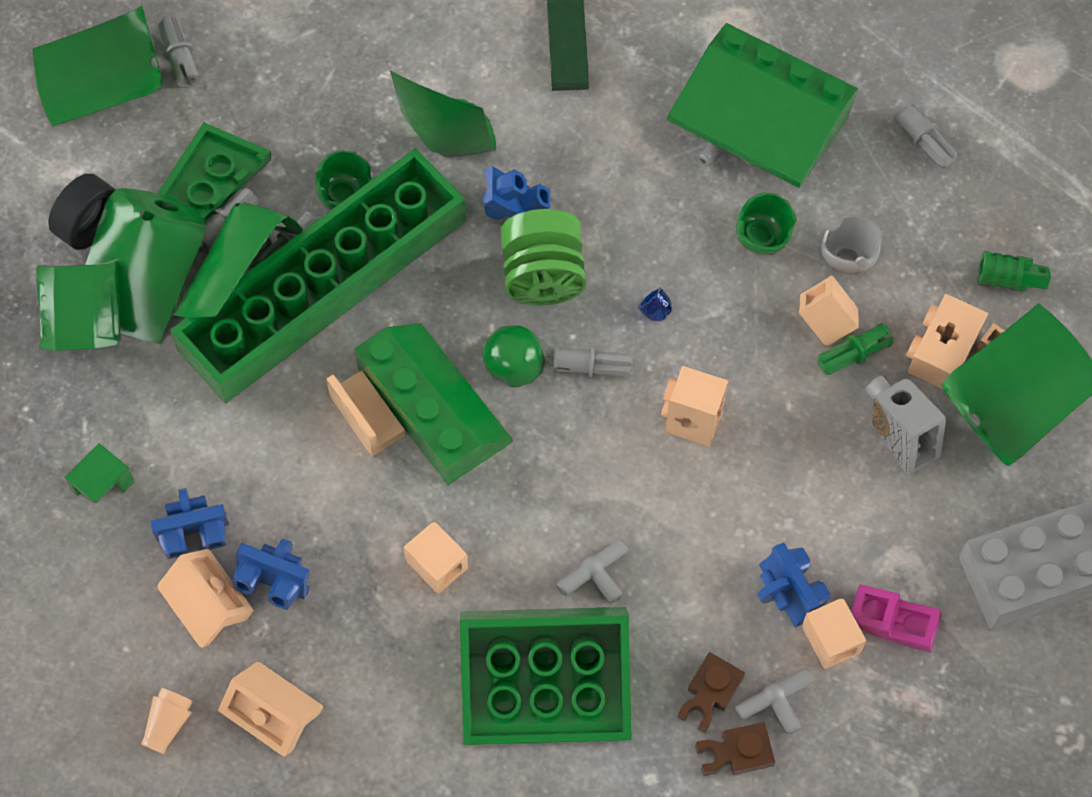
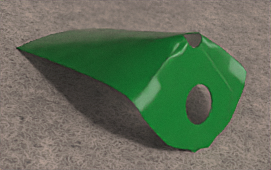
M142 4L140 7L116 18L32 49L38 94L52 127L149 95L162 85L159 63ZM154 56L157 62L156 68L153 67L151 64V60Z
M390 70L400 111L431 152L439 153L443 157H454L496 150L493 128L482 107H478L465 99H455L431 90Z
M116 189L105 204L85 264H103L117 261L120 291V333L158 344L162 342L174 307L206 231V223L201 214L175 198L144 190ZM161 201L172 204L178 208V211L162 209L154 202ZM140 212H149L154 217L152 220L146 221L141 218Z
M247 202L235 203L197 274L172 314L185 318L216 317L273 230L299 235L303 228L296 220L282 213ZM281 222L285 225V227L280 226L278 224Z
M1038 303L980 351L952 371L943 382L942 387L957 410L981 440L1005 465L1010 466L1023 457L1053 428L1092 396V359L1077 338L1052 313ZM969 414H975L979 417V426L974 423Z

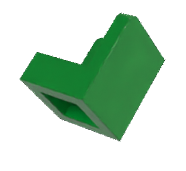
M100 443L65 476L72 492L77 496L82 493L93 503H97L113 486L124 493L135 482L128 466Z

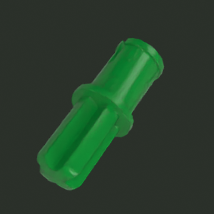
M880 323L858 336L851 334L845 338V342L819 354L818 366L825 375H831L853 363L860 365L865 362L866 357L893 345V337L884 338V336L891 334L885 324Z

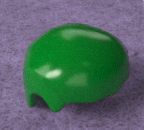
M339 150L327 154L318 166L315 179V187L320 201L331 210L372 180L371 166L367 160L356 152Z
M761 192L749 198L738 214L736 221L738 240L744 248L755 254L773 255L785 248L786 244L791 240L797 221L796 214L786 199L776 193Z
M520 325L499 327L486 339L482 349L483 362L493 378L502 379L510 387H520L532 383L542 373L546 360L537 336L529 329Z

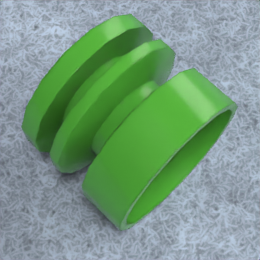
M554 209L530 210L509 218L500 227L502 257L506 260L504 263L505 292L511 300L526 305H554L569 301L579 296L586 289L585 263L581 255L583 246L581 224L575 215Z

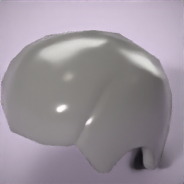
M843 216L833 230H826L822 241V257L833 269L848 275L867 271L879 259L882 230L875 221L864 216Z

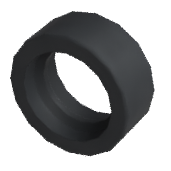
M83 174L75 178L56 198L48 219L49 230L75 250H84L92 246L105 204L116 189L95 174Z

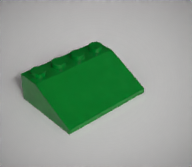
M725 23L705 50L670 110L667 121L800 188L847 121L858 88Z
M626 607L461 611L460 651L463 745L632 740L629 614Z

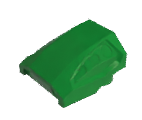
M117 261L91 265H38L36 267L41 336L39 348L54 351L97 349L118 345L121 342L120 291Z

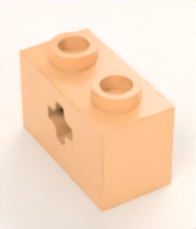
M945 293L939 307L932 304L925 316L922 325L928 327L923 338L916 335L906 355L912 359L907 373L943 389L942 384L952 371L967 361L989 313ZM944 339L948 342L947 344L941 342V340Z
M682 366L677 379L670 377L664 393L663 400L665 403L661 416L667 418L665 433L710 447L723 412L728 380Z

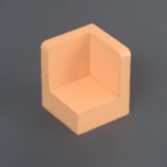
M833 276L828 277L800 294L799 314L825 346H829L859 328L858 308Z
M432 522L404 546L406 562L438 595L468 569L467 554L436 522Z
M838 599L807 613L802 624V628L824 670L861 654L866 643V639L844 599Z

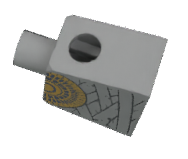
M885 376L874 379L866 388V392L874 401L872 424L904 472L909 476L941 458L946 423L944 414L911 380L903 379L892 386Z

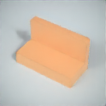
M362 370L342 383H339L334 375L326 378L330 398L372 457L405 437L404 428Z
M209 549L180 555L157 585L160 593L201 648L209 646L223 627L244 622L254 612L242 593L234 589L233 581Z
M256 662L232 678L218 711L277 753L286 757L294 750L305 725L321 713L323 706L262 663Z

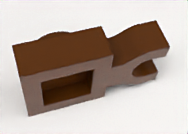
M709 652L688 687V691L696 696L683 704L677 718L685 722L691 711L701 712L704 719L700 722L698 730L706 733L711 724L712 709L715 706L723 712L725 711L744 679L745 672Z
M765 722L725 730L723 732L724 742L721 743L714 740L697 741L695 745L697 754L708 751L713 753L716 758L713 763L702 764L701 771L703 777L713 775L727 765L731 766L733 775L774 767L775 765Z

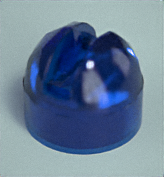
M659 287L641 301L638 309L649 320L659 322L665 320L667 315L671 313L672 301L666 292Z

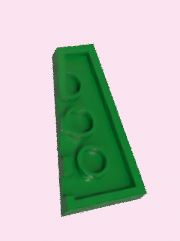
M203 122L157 194L172 197L185 203L201 214L204 221H206L214 214L216 208H220L271 161V151ZM161 201L154 202L162 209L178 211V208L172 204ZM145 212L141 218L150 221L154 215Z

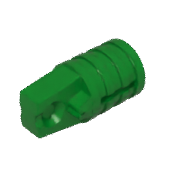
M984 250L980 258L977 283L978 285L986 284L992 287L1010 288L1015 291H1026V287L1048 289L1051 273L1049 267L1033 264L1032 258L1018 255L1015 257L1009 254L1003 255Z

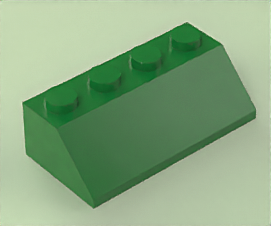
M422 323L386 327L354 348L359 371L362 370L396 419L448 486L513 442L512 437Z

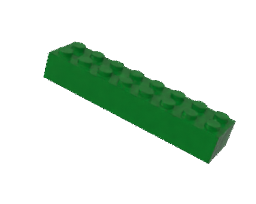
M414 148L243 275L216 317L186 318L172 328L170 331L177 351L225 404L462 225L466 221L465 198Z

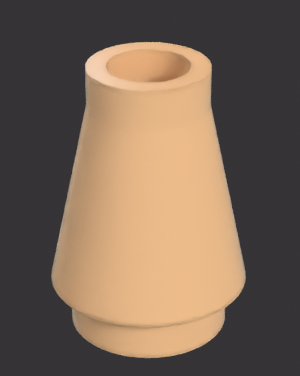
M161 688L158 697L153 696L146 731L141 745L165 754L168 745L192 712L188 710L192 700Z

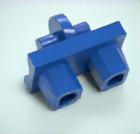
M493 166L484 170V177L487 179L488 188L482 196V201L485 204L484 209L488 217L494 220H501L506 216L511 218L519 213L530 210L550 208V190L542 184L533 187L528 186L524 175L515 169L507 173Z
M187 488L178 489L180 501L165 504L167 516L169 517L150 521L152 533L157 542L160 541L167 559L187 554L188 549L185 535L200 532L204 550L226 546L225 526L229 525V521L223 504L208 507L205 495L190 498Z
M282 539L276 548L264 544L261 550L241 543L236 552L237 568L233 577V586L239 592L253 595L260 582L269 585L271 589L268 592V601L276 607L288 610L297 597L305 599L310 590L307 585L309 569L300 566L302 558L291 554L293 544L292 541Z
M785 543L778 544L772 548V553L759 564L763 572L760 574V577L765 584V587L757 594L760 601L768 603L774 600L780 611H786L794 627L802 625L807 613L822 607L831 598V594L824 582L818 580L808 584L803 574L811 565L810 558L802 547L788 550Z

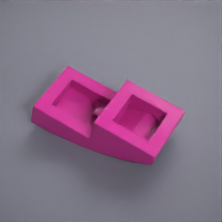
M859 584L851 610L861 630L880 638L930 653L932 652L942 617L941 609L903 601L900 599L899 593Z

